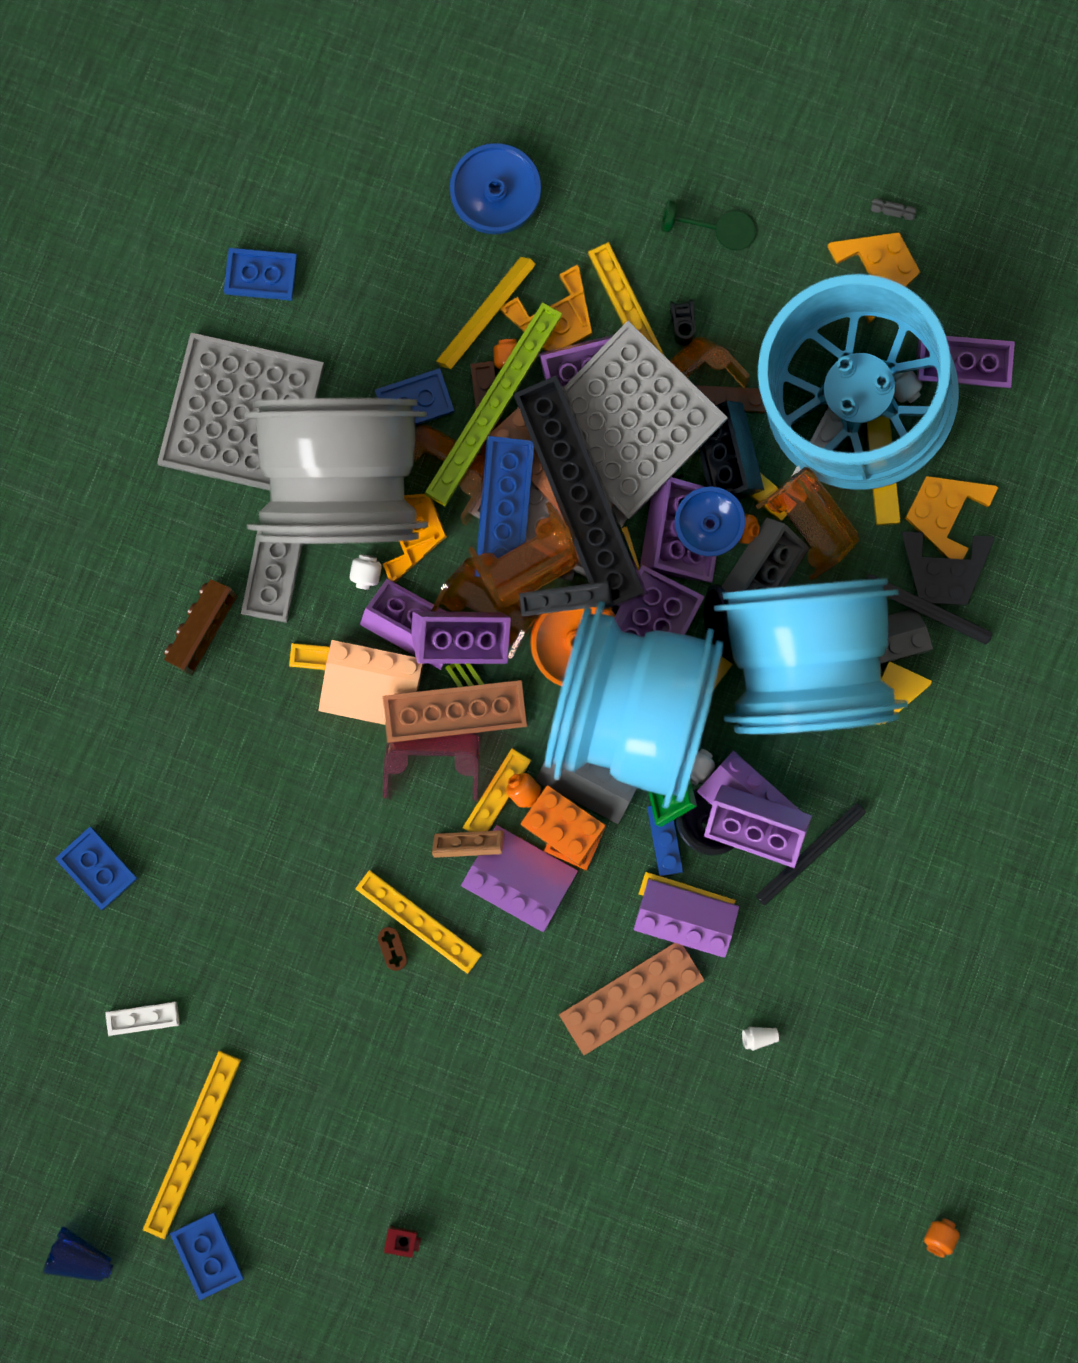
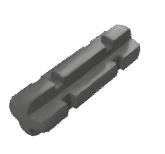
M874 198L871 205L872 212L880 213L882 211L885 215L898 218L903 216L907 220H913L916 213L915 207L908 205L904 207L903 204L891 201L883 202L882 199Z

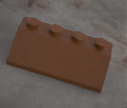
M212 579L209 580L208 584L204 583L201 587L199 600L190 606L187 613L189 615L185 624H180L176 631V640L173 644L170 643L164 652L166 656L164 660L191 676L194 674L238 597L231 588Z

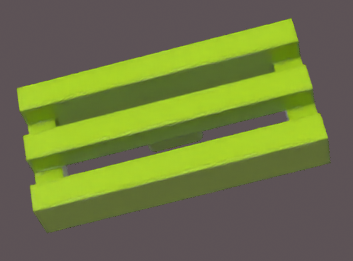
M451 664L445 667L457 687H463V685L452 670L455 667L467 685L474 686L460 664ZM465 664L478 685H484L472 665Z

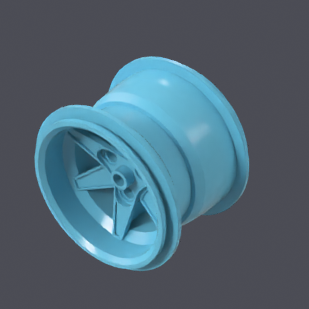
M886 578L723 593V599H728L729 605L714 606V610H727L728 632L733 659L739 668H744L746 689L744 694L735 702V713L724 715V721L739 722V724L734 726L735 733L764 734L848 728L898 720L899 712L894 710L907 707L908 701L895 699L894 689L881 680L879 659L880 656H884L888 647L887 596L898 595V590L884 591L883 585L888 584V579Z
M599 601L595 614H591V608L585 607L578 627L552 726L545 767L551 768L553 764L556 765L555 780H560L563 769L574 772L586 763L609 768L610 774L620 782L665 795L663 808H668L672 795L676 796V801L682 802L686 792L717 674L723 642L716 641L715 645H712L713 629L709 628L705 640L658 630L646 632L645 637L622 632L614 617L603 614L605 602Z

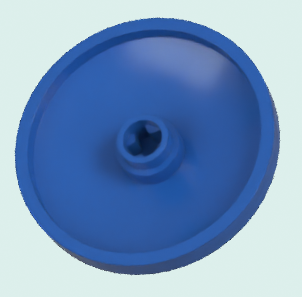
M498 143L482 145L465 154L454 168L450 181L451 201L458 216L471 228L487 234L508 233L523 226L535 213L541 196L539 173L531 159L515 147Z

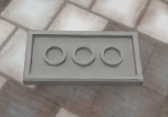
M258 530L257 534H262V530ZM256 536L241 611L242 615L288 622L303 543L257 541Z

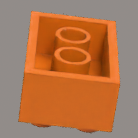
M548 785L520 823L522 827L579 866L606 829V825Z

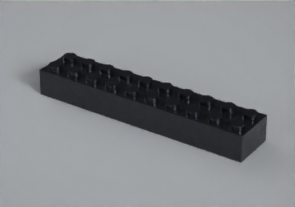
M556 375L515 393L514 397L589 584L611 582L613 605L604 606L603 612L610 611L648 595L562 380Z

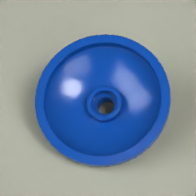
M703 487L692 491L681 501L675 515V528L680 541L691 552L706 557L719 556L730 551L740 541L745 528V515L740 502L730 492L718 487ZM707 521H713L715 523L714 527L708 528L706 526Z

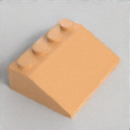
M331 640L318 711L385 725L382 696L418 692L424 663H417L416 657Z

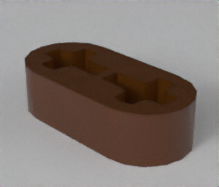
M383 928L378 934V942L386 965L391 970H401L407 964V955L400 935L394 928ZM386 931H389L390 934H395V938L392 939L393 948H390L388 942H383L382 938L386 936ZM392 950L396 951L397 956L403 957L399 967L396 964L390 963V960L393 959Z

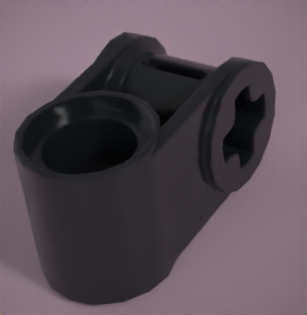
M693 299L682 303L670 301V317L673 324L674 339L681 346L689 345L694 340L695 335ZM681 329H687L689 330L690 334L687 336H683L679 333V331Z

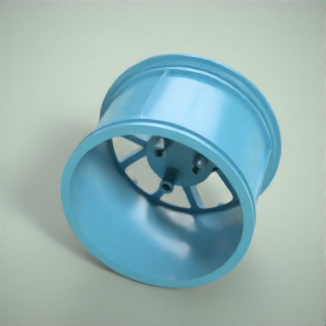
M843 275L823 280L808 287L791 299L775 317L763 340L758 363V379L771 430L788 459L797 467L799 466L800 470L810 477L827 485L842 489L869 490L885 487L906 479L924 467L936 455L947 439L954 424L959 400V385L955 364L949 352L945 333L937 317L929 306L908 288L886 278L873 275ZM861 316L882 317L892 320L899 325V330L887 361L871 354L853 353L858 319ZM849 317L850 324L846 349L844 351H841L817 332L819 328L832 321ZM910 330L928 349L930 357L896 363L906 333ZM809 338L839 359L830 368L825 383L821 388L788 372V365L795 352ZM936 367L939 384L932 404L930 406H898L894 399L895 374ZM787 382L815 397L790 415H786L783 404V384ZM822 404H827L831 411L841 418L843 429L824 448H820L796 434L791 429V425ZM880 416L890 419L901 438L880 449L863 452L858 436L862 423L873 421ZM900 416H923L920 422L908 433L899 419ZM847 438H851L855 453L834 452Z

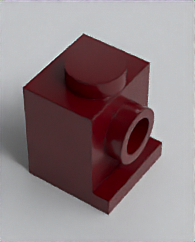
M390 1225L384 1253L412 1258L414 1251L419 1252L421 1237H417L418 1231ZM401 1237H406L408 1239L407 1245H402L400 1243Z

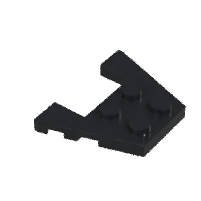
M902 531V538L918 597L936 604L967 605L994 542V537L973 535L971 560L922 557V532Z

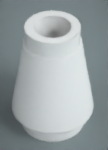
M748 1027L747 1030L742 1031V1040L745 1049L753 1051L778 1042L779 1034L777 1028Z

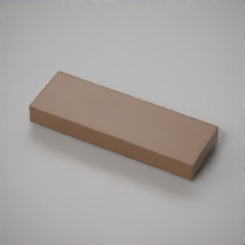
M503 830L435 834L432 854L434 858L502 854L505 835Z

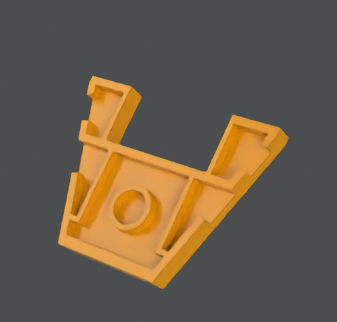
M900 233L831 242L827 246L836 264L858 254L869 275L886 278L904 287H907L920 273ZM864 315L868 323L876 318V316Z
M578 265L560 274V279L570 295L550 306L562 313V318L544 345L543 349L545 351L577 344L592 335ZM518 297L500 308L501 312L523 332L534 317V315L528 316Z
M926 476L905 519L918 532H922L923 536L933 543L942 555L944 554L949 559H964L969 548L947 538L966 497L989 507L998 487Z
M425 494L404 495V500L416 509L417 521H427L428 527L414 529V532H419V539L400 541L404 555L383 563L388 579L394 583L447 537L433 500Z

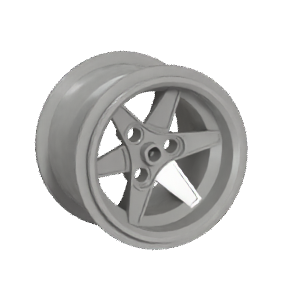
M283 399L254 401V407L259 408V412L244 413V417L257 419L259 462L264 476L270 477V502L259 511V522L248 523L247 529L262 530V534H257V541L274 543H364L419 539V532H414V529L428 527V522L417 521L416 509L404 500V476H409L414 464L415 418L427 417V412L413 411V407L417 406V400Z

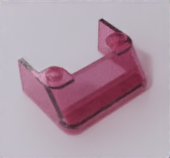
M476 733L387 743L384 758L383 798L386 800L391 799V774H400L405 771L408 765V755L455 756V768L458 773L463 776H473V801L479 802L480 738Z

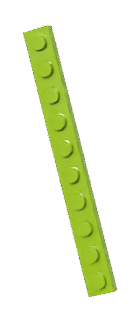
M542 302L425 492L427 497L443 506L447 505L487 440V436L492 432L562 318V313Z

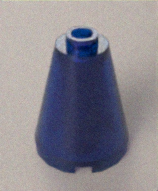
M62 1226L57 1234L58 1240L53 1243L42 1273L102 1282L104 1277L108 1279L114 1266L110 1264L111 1258L68 1228Z

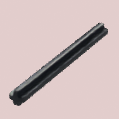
M869 574L865 580H874L881 578L873 574ZM889 582L887 585H883L884 591L898 590V595L887 597L983 644H988L992 638V632Z
M857 803L799 855L795 868L787 866L756 895L758 901L763 905H767L866 813L864 808Z

